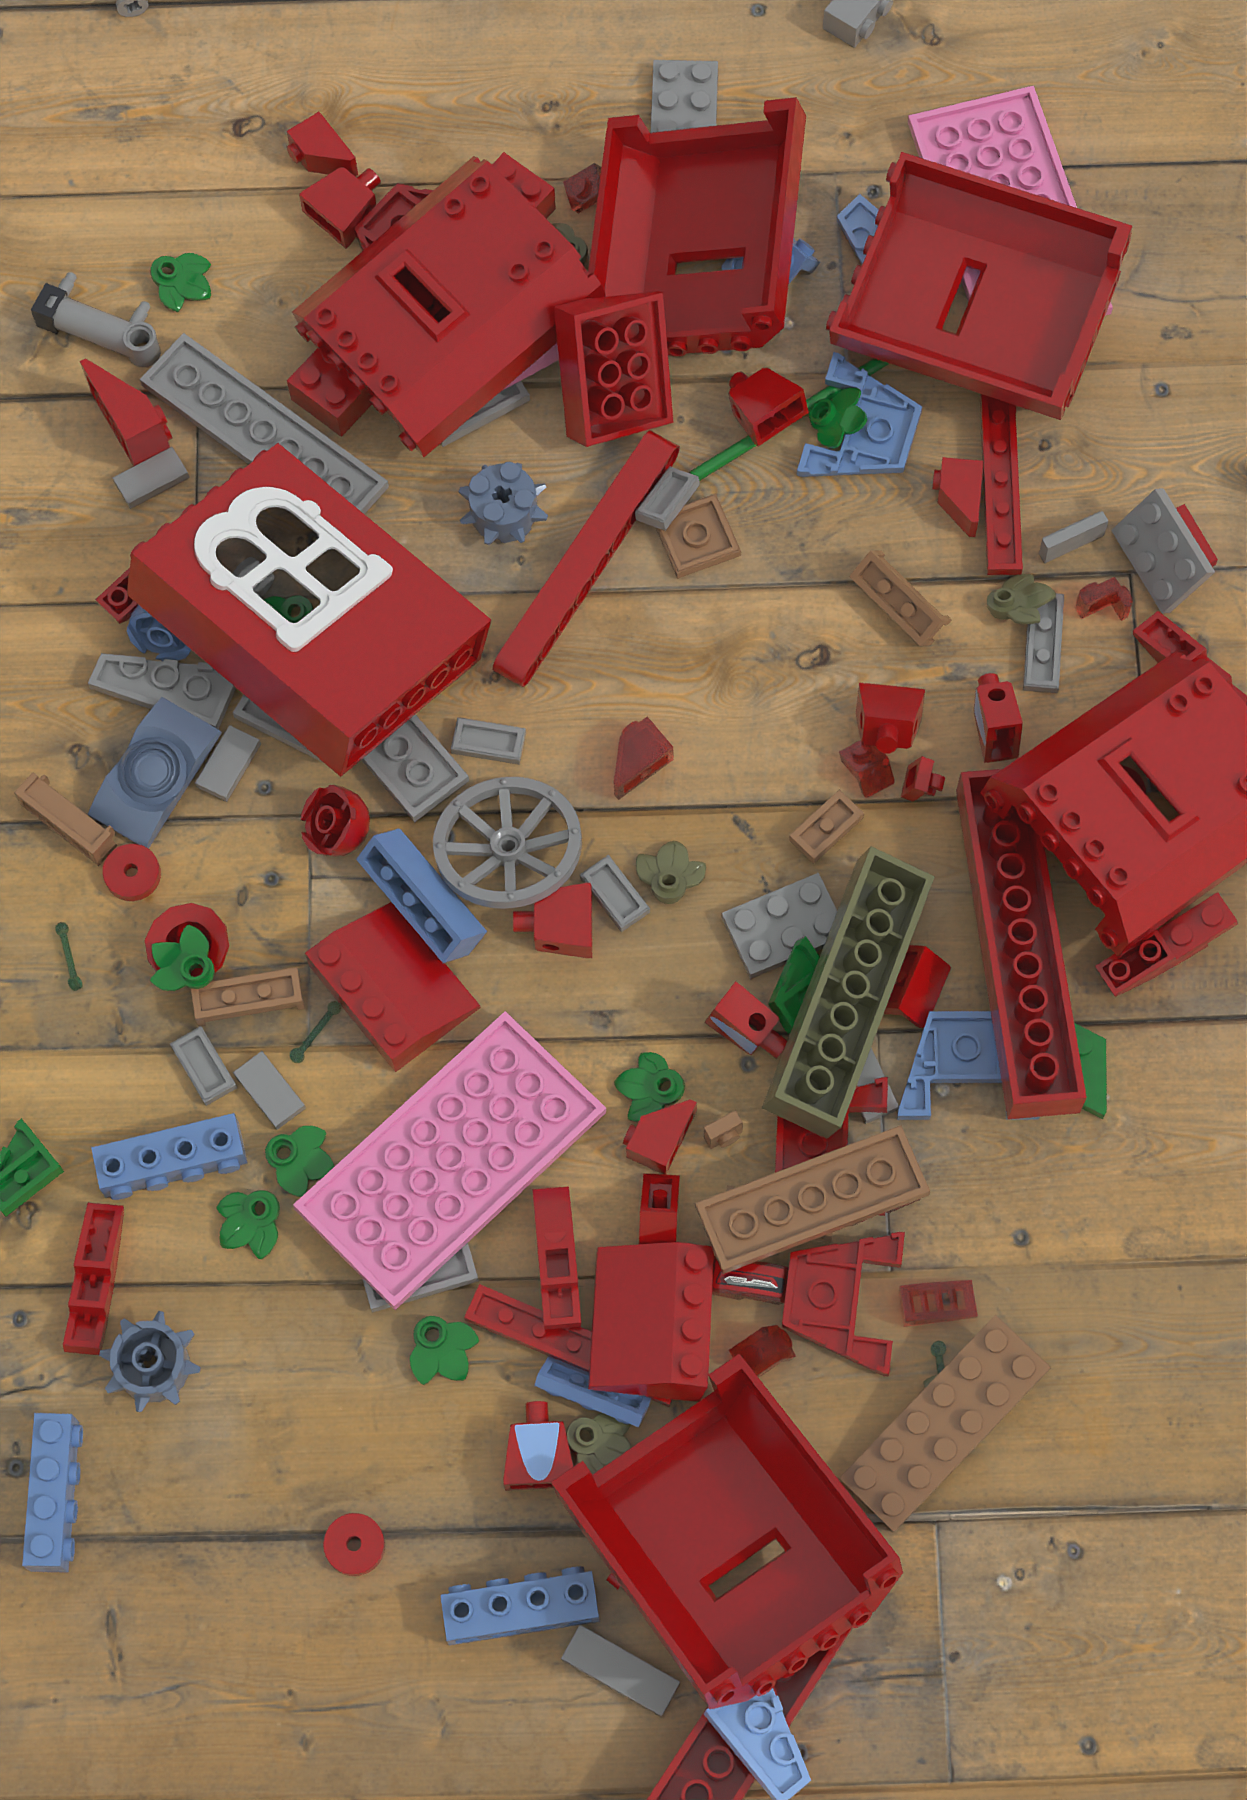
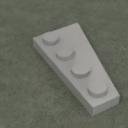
M101 653L88 681L89 688L149 709H152L160 698L163 697L219 729L236 690V687L208 663L198 662V665L179 663L178 660L164 659V662L146 660L145 657Z

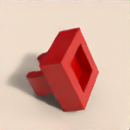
M921 756L908 765L901 798L914 802L924 794L935 796L936 790H943L945 777L932 773L934 760Z

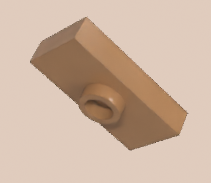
M839 789L789 835V841L814 864L864 818V812Z

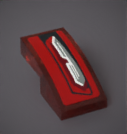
M714 1256L712 1294L736 1300L748 1298L776 1305L785 1303L789 1267L756 1261L723 1274L716 1256Z

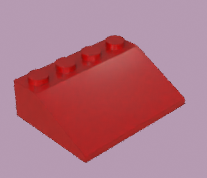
M655 291L587 298L554 306L566 437L585 447L674 423L663 292Z
M392 902L333 931L305 952L309 967L395 1072L481 1008L445 963H442Z
M669 1242L597 1248L589 1390L699 1402L708 1388L714 1261V1251L711 1246Z

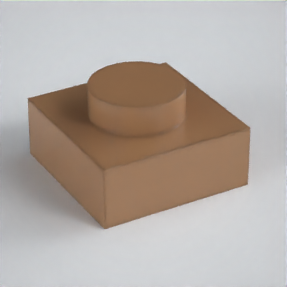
M735 1110L704 1127V1138L710 1149L718 1145L721 1148L727 1147L740 1138L739 1134L743 1130V1121Z

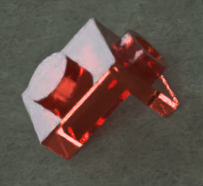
M596 163L563 181L570 207L576 213H580L597 203L602 167Z
M1113 577L1100 584L1093 582L1083 587L1078 594L1075 609L1080 618L1083 619L1112 605L1122 621L1128 618L1133 601L1129 590L1124 585L1120 586L1116 577Z
M860 740L839 751L842 763L858 780L861 793L865 798L895 783L888 756L880 752L876 746L865 745Z
M778 1325L762 1327L729 1349L732 1357L740 1354L758 1378L781 1362L790 1361L796 1357L791 1348L793 1344L790 1336Z

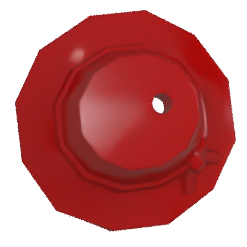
M194 903L170 907L153 921L144 941L147 960L156 972L160 968L154 961L152 944L160 942L180 943L181 934L186 925L197 928L207 938L209 942L208 957L214 965L215 973L222 968L229 949L227 926L212 908ZM194 969L191 972V976L197 977L201 975L203 969Z

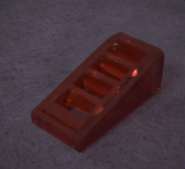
M972 1280L917 1283L899 1286L898 1293L904 1327L978 1317ZM963 1290L966 1309L959 1310L956 1291ZM948 1292L951 1310L944 1311L941 1293ZM934 1294L936 1311L932 1312L929 1310L927 1295ZM920 1296L922 1312L915 1313L913 1297Z

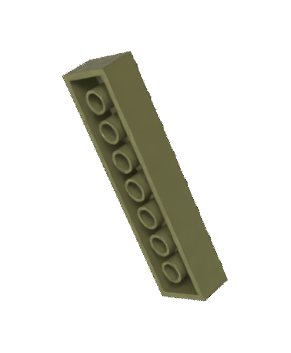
M872 846L857 860L762 1109L824 1138H829L841 1128L935 876Z

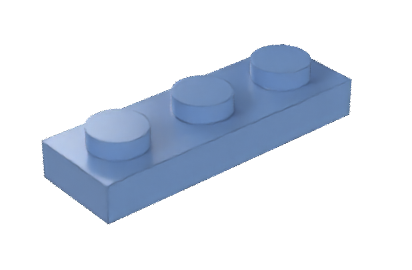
M548 1356L537 1375L534 1386L545 1390L552 1396H561L576 1402L585 1409L596 1410L614 1417L620 1423L639 1427L649 1408L651 1398L640 1395L589 1390V1372Z

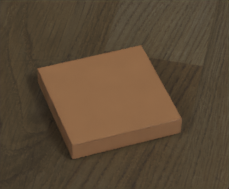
M716 494L685 504L666 531L656 528L677 579L741 556L740 547Z

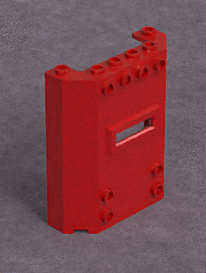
M797 97L764 101L763 113L767 120L650 133L639 115L608 118L588 272L590 274L594 273L601 282L606 297L655 291L663 292L668 355L681 357L689 353L702 352L714 354L725 350L742 352L750 348H762L784 328L806 125V114ZM743 257L742 269L676 274L677 263Z
M901 152L897 163L892 162L888 169L886 182L890 183V198L886 207L881 206L875 220V225L878 226L875 235H869L863 250V254L866 257L862 266L857 265L851 280V284H854L850 295L845 294L837 312L832 310L829 315L826 330L829 331L830 344L1061 420L1065 413V407H1069L1073 400L1118 284L1122 260L1128 251L1131 241L1132 225ZM966 268L979 270L980 274L957 332L953 333L942 329Z
M473 156L294 309L292 313L298 322L295 329L306 342L311 340L318 349L324 346L330 352L327 357L339 371L345 368L351 374L348 379L360 393L366 390L372 396L369 401L381 415L387 412L394 419L402 432L398 438L411 452L416 448L425 457L557 344L554 306L581 299L606 297V294L595 274H590L580 262L581 255L575 247L488 160L483 159L480 161L478 157ZM406 267L450 312L440 322L394 277Z
M1176 651L991 776L980 792L987 806L992 811L997 812L1002 819L1008 817L1015 807L1020 819L1033 828L1039 835L1042 845L1048 851L1053 852L1063 864L1067 875L1075 879L1085 890L1089 901L1101 909L1105 916L1095 930L1099 934L1103 945L1111 949L1117 957L1247 864V704L1210 661L1198 659L1196 662L1186 660L1185 654ZM1130 756L1179 815L1168 821L1121 766L1120 762Z
M740 1354L709 1374L714 1392L609 1464L592 1474L586 1464L581 1461L551 1482L560 1502L709 1709L749 1701L754 1696H763L775 1686L778 1679L788 1672L792 1674L802 1669L806 1665L808 1658L819 1650L825 1651L833 1647L839 1641L840 1635L847 1630L864 1625L903 1574L902 1565L897 1553ZM777 1540L784 1552L717 1598L709 1587L711 1584L768 1544Z

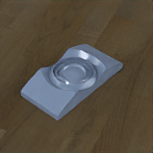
M161 697L137 726L130 744L120 761L106 775L94 798L88 815L107 827L110 825L115 832L132 842L149 849L222 732Z

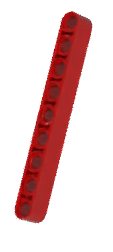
M651 430L646 432L498 653L492 670L521 687H525L529 683L636 522L635 511L666 470L675 463L680 451L679 445Z

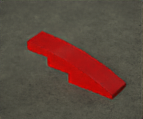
M1159 611L1133 630V636L1157 663L1175 651L1185 654L1186 660L1196 662L1198 659L1210 661L1247 704V695L1232 684V676L1207 657L1206 648Z
M87 1203L73 1265L75 1276L68 1302L70 1313L62 1344L64 1352L99 1355L100 1350L103 1348L124 1217V1206Z

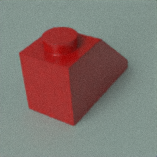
M320 112L315 113L287 130L289 145L286 146L292 160L296 164L301 162L308 172L329 175L341 167L346 168L355 177L359 175L356 157Z
M942 457L941 470L934 469L932 490H938L937 503L968 537H976L983 461Z
M689 1099L641 1116L637 1126L631 1124L624 1137L623 1144L627 1146L626 1158L661 1174H667L697 1113V1102Z
M643 1174L639 1244L676 1242L680 1175Z

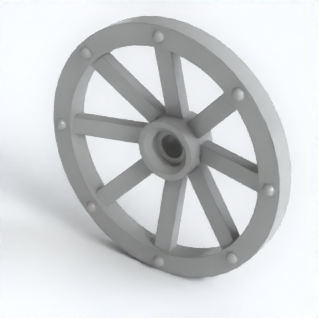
M524 777L494 778L466 789L445 808L437 822L433 836L435 861L445 883L459 896L474 904L500 909L530 905L557 891L572 875L582 850L580 822L570 802L553 787ZM510 794H523L540 799L539 804L519 829L514 828ZM499 795L502 828L495 831L476 815L470 807L484 799ZM551 807L561 815L568 828L567 830L526 840ZM461 817L487 839L490 844L448 842V837L453 825ZM568 842L564 857L556 868L528 854L529 852ZM447 855L488 856L490 858L462 878L450 864ZM519 864L545 877L534 885L516 890V866ZM499 866H504L505 891H492L475 886V884Z

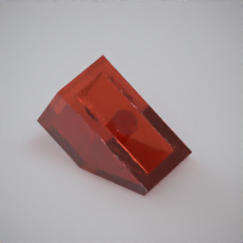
M648 716L640 722L633 721L627 725L619 738L614 776V795L618 800L674 760L673 746Z

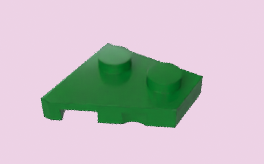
M1074 1023L1087 1096L1082 1109L1103 1119L1107 1112L1106 1039Z

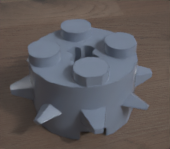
M505 462L504 464L492 466L483 465L482 471L472 477L469 486L460 487L458 491L459 494L469 501L470 511L460 519L461 524L473 523L476 530L484 537V544L490 545L496 539H500L501 543L517 540L523 543L525 535L532 529V524L538 521H546L548 518V514L537 505V496L547 487L545 483L534 484L526 471L522 470V464Z
M158 1311L152 1321H139L135 1323L136 1325L124 1318L120 1321L122 1335L119 1334L115 1338L111 1349L100 1350L99 1356L110 1362V1368L114 1374L105 1390L108 1394L125 1390L135 1399L136 1412H142L148 1402L169 1400L175 1405L180 1402L178 1393L184 1386L188 1375L200 1373L201 1367L190 1361L186 1349L195 1334L192 1330L175 1333L168 1325H165L164 1312ZM152 1355H154L157 1359L156 1364L146 1368L143 1362L150 1361Z

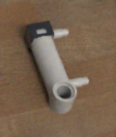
M72 272L66 274L58 287L45 283L31 308L37 327L58 334L59 330L127 356L131 363L138 367H149L159 359L161 351L156 332L151 325L144 322L150 309L148 302L142 301L139 307L135 309L130 320L127 321L69 298L68 296L77 279L76 275ZM143 342H146V343H147V344L144 345V346L137 347V345H138L139 343H143Z

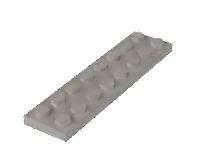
M185 333L140 378L141 386L248 464L253 462L259 452L262 450L267 451L279 443L364 514L389 488L388 481Z

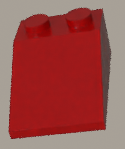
M85 358L80 361L90 392L133 467L170 448L168 441L173 439L166 425L168 421L159 405L153 407L147 395Z

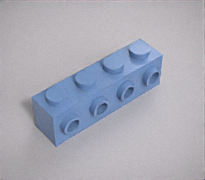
M400 828L374 835L356 858L442 963L469 955L487 933L486 929Z
M235 1113L91 1147L99 1189L105 1198L111 1197L112 1200L128 1198L133 1195L132 1191L145 1188L148 1191L161 1190L168 1187L169 1182L178 1180L195 1182L203 1179L206 1173L218 1171L220 1174L232 1173L239 1170L240 1165L248 1164L240 1125Z
M34 1413L22 1566L30 1572L68 1573L69 1561L74 1559L75 1541L74 1538H71L72 1523H76L78 1504L77 1500H74L75 1485H79L81 1469L80 1463L77 1462L78 1447H82L83 1426L79 1425L80 1422L73 1414Z
M579 1566L561 1570L562 1576L547 1578L545 1572L525 1575L524 1582L509 1584L508 1578L487 1581L486 1588L471 1590L470 1584L449 1587L448 1594L440 1595L446 1641L450 1646L600 1622L592 1571L585 1572L584 1567Z

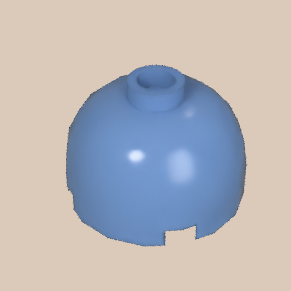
M137 605L131 614L127 626V634L132 644L144 654L146 650L159 653L155 659L164 661V659H185L191 649L140 605Z

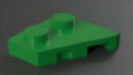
M806 936L795 942L768 1002L773 1013L779 1017V1022L787 1034L791 1033L820 958Z
M22 1118L14 1126L16 1133L7 1148L3 1146L0 1152V1211L5 1217L64 1172Z

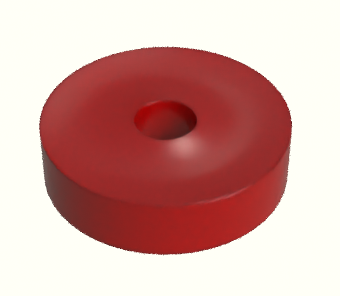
M125 844L117 847L107 856L103 865V878L109 891L117 898L124 901H138L148 897L155 891L160 882L161 868L156 856L150 849L139 844ZM135 868L138 870L136 875L132 877L126 876L129 869Z
M359 1513L345 1514L337 1518L328 1527L323 1542L324 1553L331 1566L338 1572L347 1576H361L375 1569L382 1560L385 1551L384 1535L379 1525L372 1518ZM353 1538L361 1540V1547L357 1551H350L348 1549V1542Z

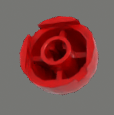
M329 785L326 788L319 787L308 797L301 812V821H306V833L301 832L302 839L308 849L316 854L345 856L358 849L367 837L370 826L368 807L358 794L345 787Z

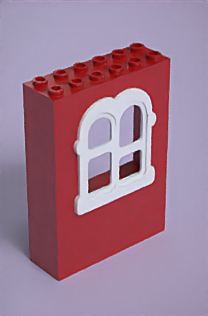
M279 443L267 451L262 450L259 452L252 463L244 469L238 468L235 470L228 481L220 487L214 486L209 490L204 499L196 505L191 504L186 507L179 518L171 524L165 523L162 525L155 536L147 542L142 541L138 543L130 554L131 562L128 574L127 595L340 777L481 660L491 624V619ZM267 508H283L293 513L317 533L319 538L300 554L291 557L259 531L256 525V518L261 511ZM229 538H241L256 546L267 558L245 576L236 577L222 566L217 560L215 552L217 546L222 541ZM329 549L337 550L360 570L358 575L337 591H330L306 571V567ZM277 569L287 572L320 601L319 606L297 623H291L253 591V588Z

